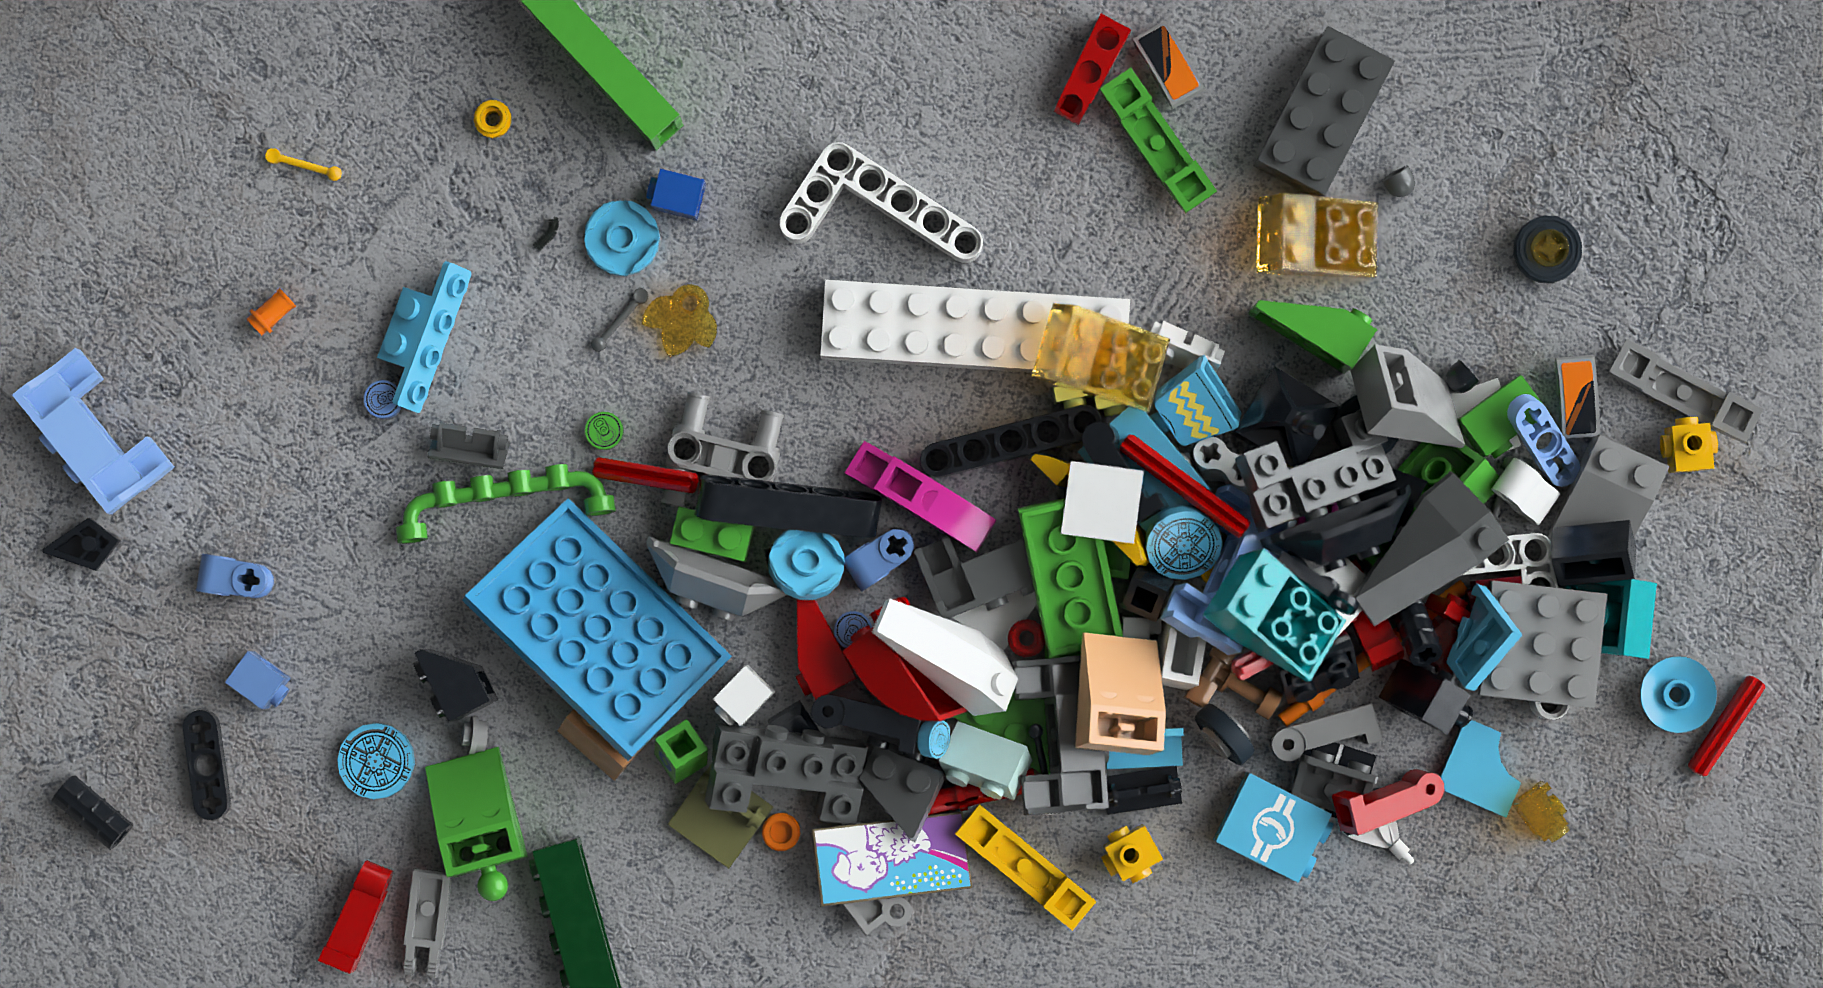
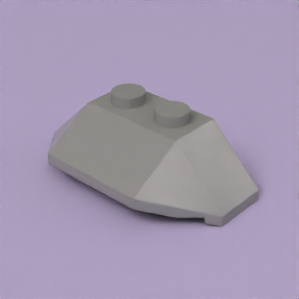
M649 536L647 538L646 545L669 592L678 595L677 603L694 609L698 608L699 602L714 607L712 615L733 622L735 615L745 617L788 596L774 584L772 578Z

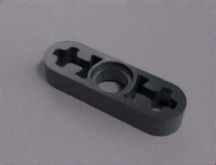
M196 710L188 714L183 722V736L195 812L201 818L215 820L226 815L231 806L221 726L218 717L213 712ZM199 716H202L204 722H210L211 730L205 731L206 743L214 741L215 748L207 747L194 750V744H202L200 733L193 732L192 725L198 723ZM203 754H210L217 761V769L210 776L202 775L197 769V760ZM219 778L220 786H212V791L215 798H221L222 804L215 808L216 813H212L210 807L203 806V800L209 798L208 787L200 789L199 781L210 782Z

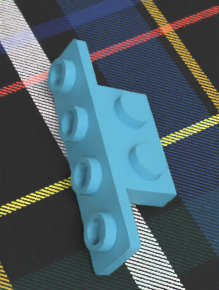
M445 261L431 296L403 287L377 356L381 360L404 367L392 400L393 404L416 413L421 412L437 366L441 361L450 331L454 326L463 296L467 291L471 271Z

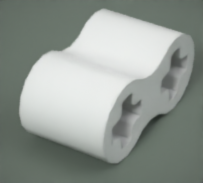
M1216 437L1199 441L1195 445L1193 453L1200 476L1205 480L1220 481L1226 485L1231 484L1248 495L1243 478L1241 481L1238 480V475H1242L1235 461V458L1242 454L1232 453L1225 443ZM1215 455H1218V457H1219V460H1218V461L1215 460V459H1213V458L1215 457ZM1206 457L1209 458V459H1211V460L1209 461V463H1206V461H1205V458H1206Z
M1517 458L1511 460L1492 487V491L1506 501L1517 514L1537 526L1540 525L1560 496V493L1548 484L1535 469Z

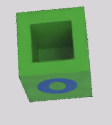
M686 719L655 738L654 755L674 784H677L707 765L708 748Z

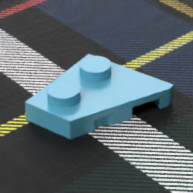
M1476 584L1472 589L1471 595L1477 596L1469 619L1462 617L1458 628L1457 640L1452 645L1446 661L1464 688L1473 691L1479 687L1523 636L1488 588L1480 584Z

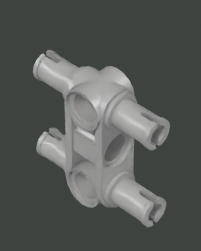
M687 392L681 423L673 427L671 439L668 443L665 460L666 468L692 473L697 472L705 475L774 482L780 457L779 449L776 446L785 415L761 409L754 442H750L749 445L706 435V431L702 429L711 397ZM684 439L693 441L696 446L694 456L688 460L679 459L675 453L677 444ZM757 457L767 459L770 464L769 473L762 478H755L749 472L750 462ZM664 489L660 502L684 507L686 492Z

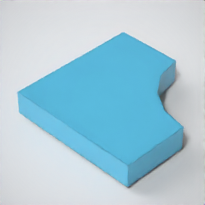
M1471 720L1465 727L1459 728L1439 776L1444 782V791L1506 818L1521 782L1509 775L1501 763L1498 749L1501 732Z

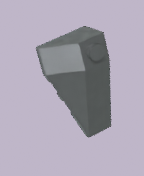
M1450 471L1420 496L1414 505L1417 508L1404 527L1400 525L1393 535L1396 538L1384 557H1379L1352 595L1372 625L1376 626L1476 567L1509 541L1491 511L1453 472Z

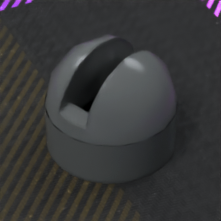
M1408 165L1397 169L1382 179L1387 191L1397 197L1408 196L1415 187V178Z

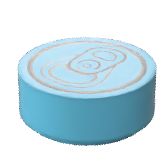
M925 721L918 732V749L925 757L941 758L946 753L950 743V728L945 721Z

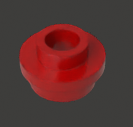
M1023 619L1014 623L1008 632V644L1011 650L1022 657H1032L1038 654L1045 645L1042 626L1030 619ZM1023 631H1030L1033 634L1034 640L1032 644L1025 646L1020 643L1019 636Z

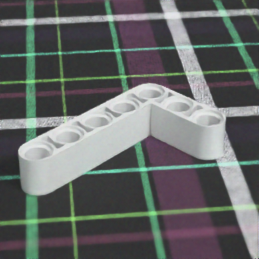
M842 142L832 143L823 150L780 217V228L783 236L794 244L804 243L812 237L843 188H845L961 263L974 261L980 255L983 246V238L975 227ZM832 154H845L850 160L848 166L841 171L831 169L828 165V160ZM867 173H873L880 178L881 185L875 191H866L860 186V179ZM815 184L824 185L829 191L827 198L822 202L811 201L807 196L811 186ZM898 194H906L912 199L913 205L906 212H898L891 205L892 199ZM936 214L943 218L944 228L937 233L928 232L923 226V221L928 215ZM791 217H804L808 222L807 229L801 234L790 233L787 230L786 224ZM959 236H972L975 239L976 248L968 254L959 252L955 247V240Z
M1539 533L1507 536L1509 541L1501 546L1504 552V559L1499 565H1494L1488 559H1485L1476 567L1462 574L1515 570V576L1522 577V584L1529 585L1534 578H1539L1545 583V587L1558 588L1551 561L1552 542L1548 537ZM1530 540L1538 542L1541 546L1542 553L1537 561H1531L1525 555V546ZM1529 701L1531 711L1543 719H1559L1567 713L1570 706L1558 704L1553 712L1547 713L1543 710L1541 702Z

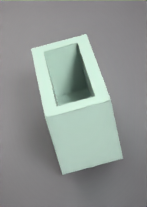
M957 721L950 736L948 749L940 758L939 763L946 778L958 786L966 787L967 784H971L981 788V792L991 798L1000 800L1003 796L1015 800L1021 787V777L1026 776L1032 763V758L1027 746Z

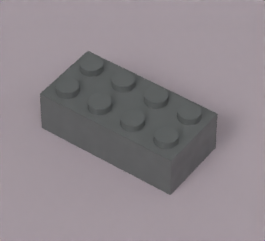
M1327 26L1264 144L1254 167L1321 200L1333 182L1395 60Z

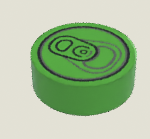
M598 412L588 419L585 426V435L588 442L595 448L610 450L621 442L624 428L621 420L616 415L610 412Z

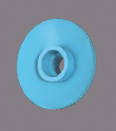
M1665 658L1654 664L1647 671L1641 683L1640 702L1643 711L1653 724L1665 731L1684 733L1697 729L1709 719L1716 705L1717 690L1713 677L1702 664L1691 658ZM1674 687L1679 688L1681 691V698L1677 702L1672 701L1669 697V692Z

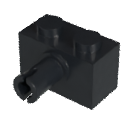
M1403 658L1400 659L1378 696L1380 699L1402 713L1447 735L1453 725L1462 728L1471 721L1473 709L1466 705L1470 694L1458 687L1460 681L1457 677L1442 669L1436 674L1438 669L1432 665L1418 667Z

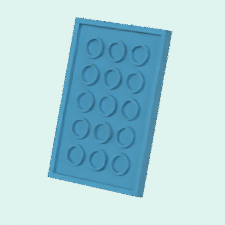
M569 498L462 599L484 623L627 761L732 657Z

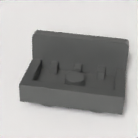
M1313 749L1311 756L1304 754L1300 756L1289 793L1315 806L1335 811L1332 794L1343 790L1362 795L1372 791L1373 784H1377L1379 777L1370 774L1371 766L1349 760L1347 767L1334 764V755Z

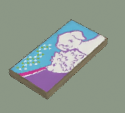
M963 812L928 816L916 843L910 841L894 820L812 829L811 836L820 907L972 888L967 843L955 834L964 823Z

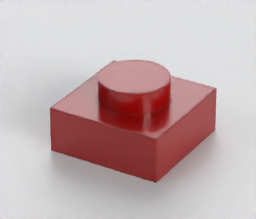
M1431 593L1425 603V606L1430 611L1457 626L1460 625L1462 617L1469 619L1471 612L1466 610L1468 603L1451 593H1448L1446 598Z

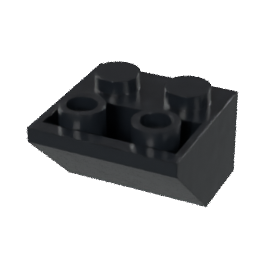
M1345 630L1336 637L1309 682L1273 664L1274 671L1288 704L1296 701L1300 703L1307 702L1316 697L1318 693L1332 688L1343 689L1352 684L1354 680L1360 678L1354 647Z
M420 649L414 652L418 661L414 662L413 666L423 684L426 682L430 684L435 694L430 697V700L440 718L446 717L448 722L457 721L499 700L481 665L433 649Z

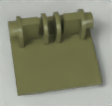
M710 764L668 825L729 869L773 809V806L751 791L747 813L709 809L704 800L709 781Z

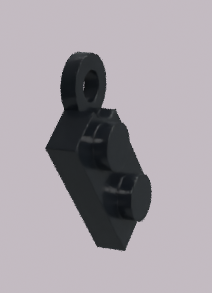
M1285 551L1276 558L1335 611L1337 610L1346 615L1355 614L1359 607L1358 602L1350 594L1339 590L1340 585L1334 579L1325 575L1321 576L1309 568L1303 559L1289 555Z

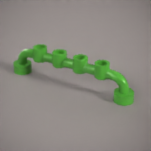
M567 464L545 467L546 476L531 478L530 470L512 471L507 473L508 481L493 483V476L491 475L476 476L470 478L471 487L456 489L455 481H442L432 484L433 492L417 496L408 503L403 514V525L396 527L397 543H416L428 539L426 523H418L420 512L427 508L451 507L467 502H485L508 496H526L542 491H560L576 486H583L590 492L591 497L584 499L586 516H599L616 512L615 500L613 495H606L603 484L596 476L582 471L568 472Z

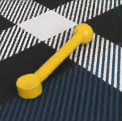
M275 148L267 150L265 154L266 160L271 164L286 163L327 175L332 181H337L342 176L341 169L337 166L327 168L282 155Z

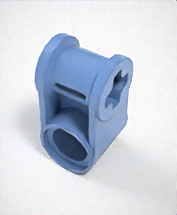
M894 528L844 557V566L862 592L888 575L889 571L906 561L914 550V540L906 530ZM894 535L897 539L903 537L906 539L907 544L903 547L904 555L900 556L897 552L892 554L888 552L887 548L891 544L890 536Z
M209 554L201 555L196 591L224 596L236 595L262 598L268 595L273 588L274 577L266 566L236 561L234 558ZM247 576L260 578L259 585L247 584Z

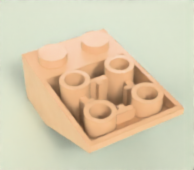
M1082 633L1075 748L1151 755L1163 751L1166 711L1157 641Z

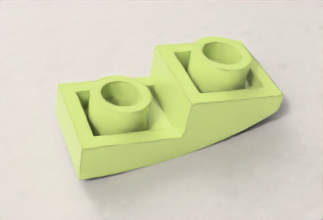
M1079 384L1058 386L1052 389L1055 405L1063 403L1064 409L1087 405L1085 398L1092 397L1094 408L1098 411L1103 410L1105 417L1121 414L1127 405H1131L1134 402L1132 394L1106 386Z

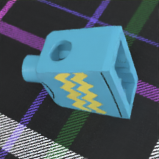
M1202 355L1157 390L1154 399L1157 412L1149 416L1164 434L1171 431L1177 442L1181 446H1186L1238 428L1241 411L1206 356Z

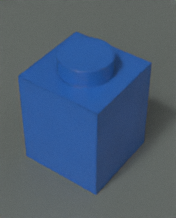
M660 169L658 178L651 177L646 198L652 200L651 207L653 210L697 221L706 182L704 179Z

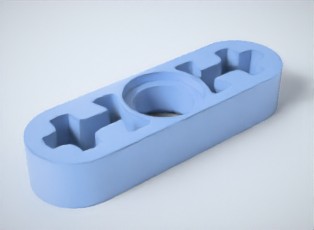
M1523 394L1516 397L1510 403L1507 410V416L1513 428L1542 474L1556 486L1564 487L1574 482L1580 470L1579 460L1546 407L1532 395ZM1530 408L1529 414L1532 419L1537 422L1533 425L1524 419L1526 417L1524 411ZM1546 432H1551L1552 438L1548 446L1543 449H1537L1536 443L1538 438ZM1554 457H1558L1563 461L1562 467L1564 469L1560 473H1558L1559 468L1557 464L1552 460Z

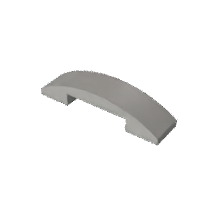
M1629 339L1625 340L1608 372L1609 374L1685 417H1698L1699 424L1710 423L1712 430L1742 443L1747 442L1764 409L1731 392L1726 393L1660 359V355Z

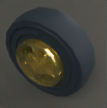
M1543 215L1531 219L1519 230L1514 240L1513 255L1517 267L1526 277L1538 283L1552 284L1566 279L1576 270L1582 258V242L1578 231L1570 222L1558 216Z

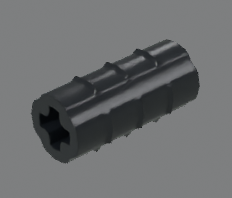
M1422 598L1391 616L1396 623V631L1400 634L1402 646L1406 650L1409 661L1418 667L1428 666L1436 662L1443 652L1438 640L1439 636L1435 633L1433 621L1430 620L1427 612L1428 608L1425 606Z
M76 775L71 776L52 798V801L65 814L73 818L79 824V827L86 829L94 836V839L99 840L109 850L115 848L133 826L128 819L120 814V811H117L106 802V798L100 797L91 789V786H87Z

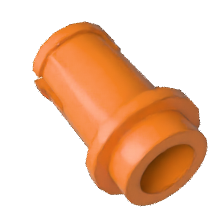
M279 288L256 311L250 310L251 315L247 318V321L262 336L267 331L271 333V328L291 309H294L296 305Z

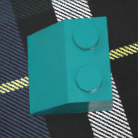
M1629 579L1566 586V589L1607 594L1601 654L1649 659L1657 583Z

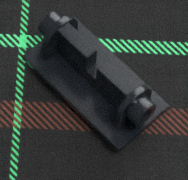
M1177 766L1106 776L1109 808L1106 809L1107 815L1182 804V788L1180 778H1178Z

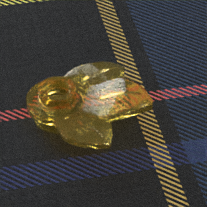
M693 284L679 287L673 296L657 297L649 304L642 317V325L662 329V344L669 357L685 352L694 341L703 347L710 348L717 335L716 320L708 312V296L701 287ZM694 297L697 299V307L694 310L689 311L684 308L683 302L686 298Z

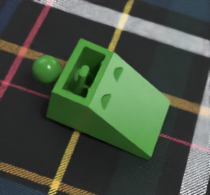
M491 748L484 752H477L425 767L437 840L447 877L455 878L481 870L482 875L477 883V889L481 897L488 901H497L503 898L508 890V881L501 872L496 870V866L527 858L528 855L500 748ZM506 836L509 838L511 847L507 851H502L499 848V840ZM466 847H471L475 855L471 861L467 862L462 857V851Z

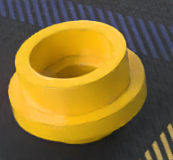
M488 100L477 107L473 120L480 134L488 138H498L509 130L512 116L504 103L497 100ZM491 113H496L500 116V121L495 126H489L486 122L488 115Z

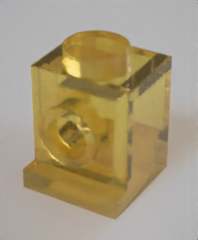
M1539 781L1515 799L1512 806L1537 840L1545 842L1549 839L1553 843L1570 830L1567 826L1569 823L1563 817L1567 810L1554 794L1548 797L1546 792L1552 789L1548 782Z

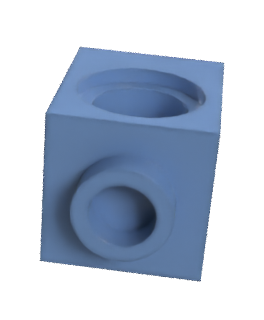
M247 651L225 683L260 709H269L271 705L277 707L286 697L290 690L286 687V684L291 678L255 651Z

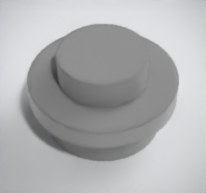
M471 716L469 723H463L461 746H467L468 754H475L476 751H485L488 735L487 721H480L478 716Z

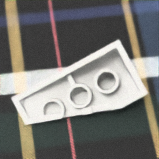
M892 599L885 600L872 633L972 715L978 716L1006 711L1018 677L1005 652L979 630Z

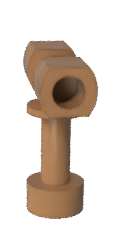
M1213 646L1208 654L1212 658L1202 675H1200L1199 685L1187 690L1183 698L1203 708L1209 703L1215 690L1223 693L1226 687L1257 704L1255 713L1269 720L1279 705L1283 693L1271 686L1264 692L1246 680H1238L1231 670L1232 660L1236 654L1227 655Z

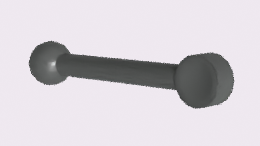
M636 289L633 293L634 299L600 337H595L592 340L591 346L593 350L603 351L606 347V341L638 304L647 302L648 292L645 289Z

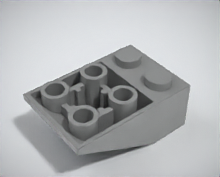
M1375 344L1350 370L1367 434L1458 448L1465 446L1447 382L1408 350Z

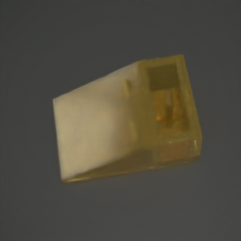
M1279 193L1259 197L1257 273L1377 278L1379 202L1292 193Z
M1053 303L1031 377L1149 412L1171 339L1077 305Z

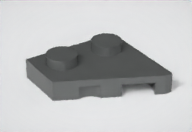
M874 746L859 779L889 816L904 831L910 841L916 843L946 776L944 772L887 749Z

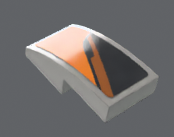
M1166 21L1133 38L1135 48L1152 72L1155 83L1172 109L1205 91V87Z
M1593 355L1555 358L1556 395L1559 398V430L1565 439L1600 435L1595 357Z

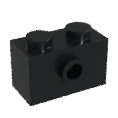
M1630 520L1553 528L1551 561L1558 587L1635 579L1636 544Z

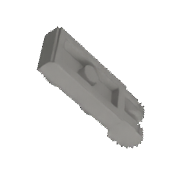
M422 868L413 869L404 945H406L404 975L413 976L417 966V947L430 948L426 967L427 977L437 978L441 949L444 948L452 877H447L446 871Z

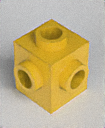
M1685 417L1675 419V426L1664 428L1665 435L1660 436V452L1662 458H1667L1668 473L1714 469L1713 454L1718 452V439L1716 432L1711 431L1710 423L1698 424V417ZM1687 440L1690 442V449L1687 446Z
M1144 824L1132 830H1129L1128 826L1125 825L1107 835L1110 842L1103 845L1107 854L1101 856L1111 877L1118 874L1122 881L1130 878L1132 883L1149 876L1152 873L1150 867L1164 860ZM1129 848H1134V858L1124 860V852Z

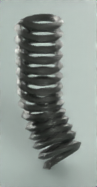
M558 217L548 219V221L555 222H548L547 231L538 238L539 240L535 244L533 243L535 248L542 251L543 247L555 237L559 227Z

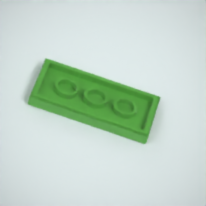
M1066 498L1017 509L1049 658L1080 652L1082 633L1123 637L1103 539L1061 534Z

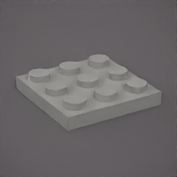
M1490 581L1489 591L1523 636L1479 685L1478 695L1595 708L1607 594Z

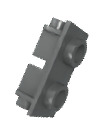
M442 421L439 425L432 424L430 432L432 442L428 458L503 469L510 441H508V435H502L501 430L493 431L474 428L473 435L471 436L466 435L467 426L447 424Z

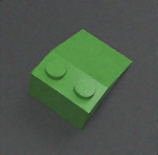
M1259 300L1248 312L1249 315L1342 374L1353 369L1377 331L1376 328L1370 325L1373 320L1355 308L1349 312L1341 308Z

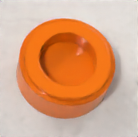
M782 812L775 813L765 821L762 828V837L766 845L771 849L786 851L794 847L798 842L800 826L792 815Z

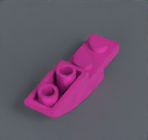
M863 441L845 471L847 476L897 504L913 516L976 553L997 521L930 477L866 441Z

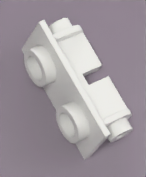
M1155 321L1142 352L1151 355L1154 360L1160 363H1170L1181 369L1186 368L1198 357L1205 355L1215 372H1217L1225 352L1219 348L1220 344L1194 335L1191 344L1187 345L1183 342L1188 331L1166 321H1163L1162 324Z

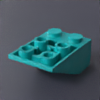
M1264 548L1239 555L1203 613L1205 618L1231 640L1307 682L1313 678L1347 621Z

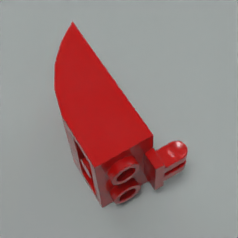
M905 597L892 599L910 606L909 600ZM882 607L869 614L875 623ZM867 625L850 637L853 643L842 651L866 688L884 705L904 716L924 721H943L967 712L963 706L872 633L874 626L871 628Z

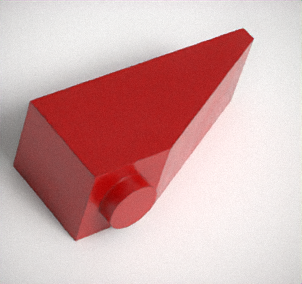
M797 599L798 668L801 673L795 677L804 695L808 696L812 693L816 700L857 678L817 601Z

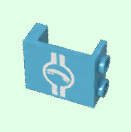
M1246 772L1213 840L1299 883L1302 876L1308 878L1317 860L1312 854L1318 842L1322 844L1326 842L1334 823L1329 821L1331 813Z

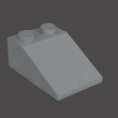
M1597 435L1591 437L1581 458L1580 470L1574 482L1569 485L1547 537L1552 542L1553 528L1623 520H1630L1635 537L1657 496L1669 466L1604 436Z

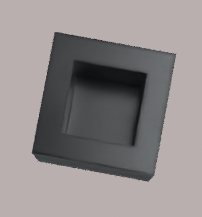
M1150 562L1146 566L1139 565L1131 579L1121 608L1156 622L1169 599L1176 579H1171L1159 573Z

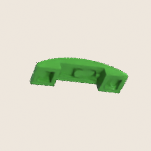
M1129 68L1100 88L1104 99L1141 156L1185 214L1217 193L1216 188L1197 161H1193L1152 102L1151 95L1132 68Z

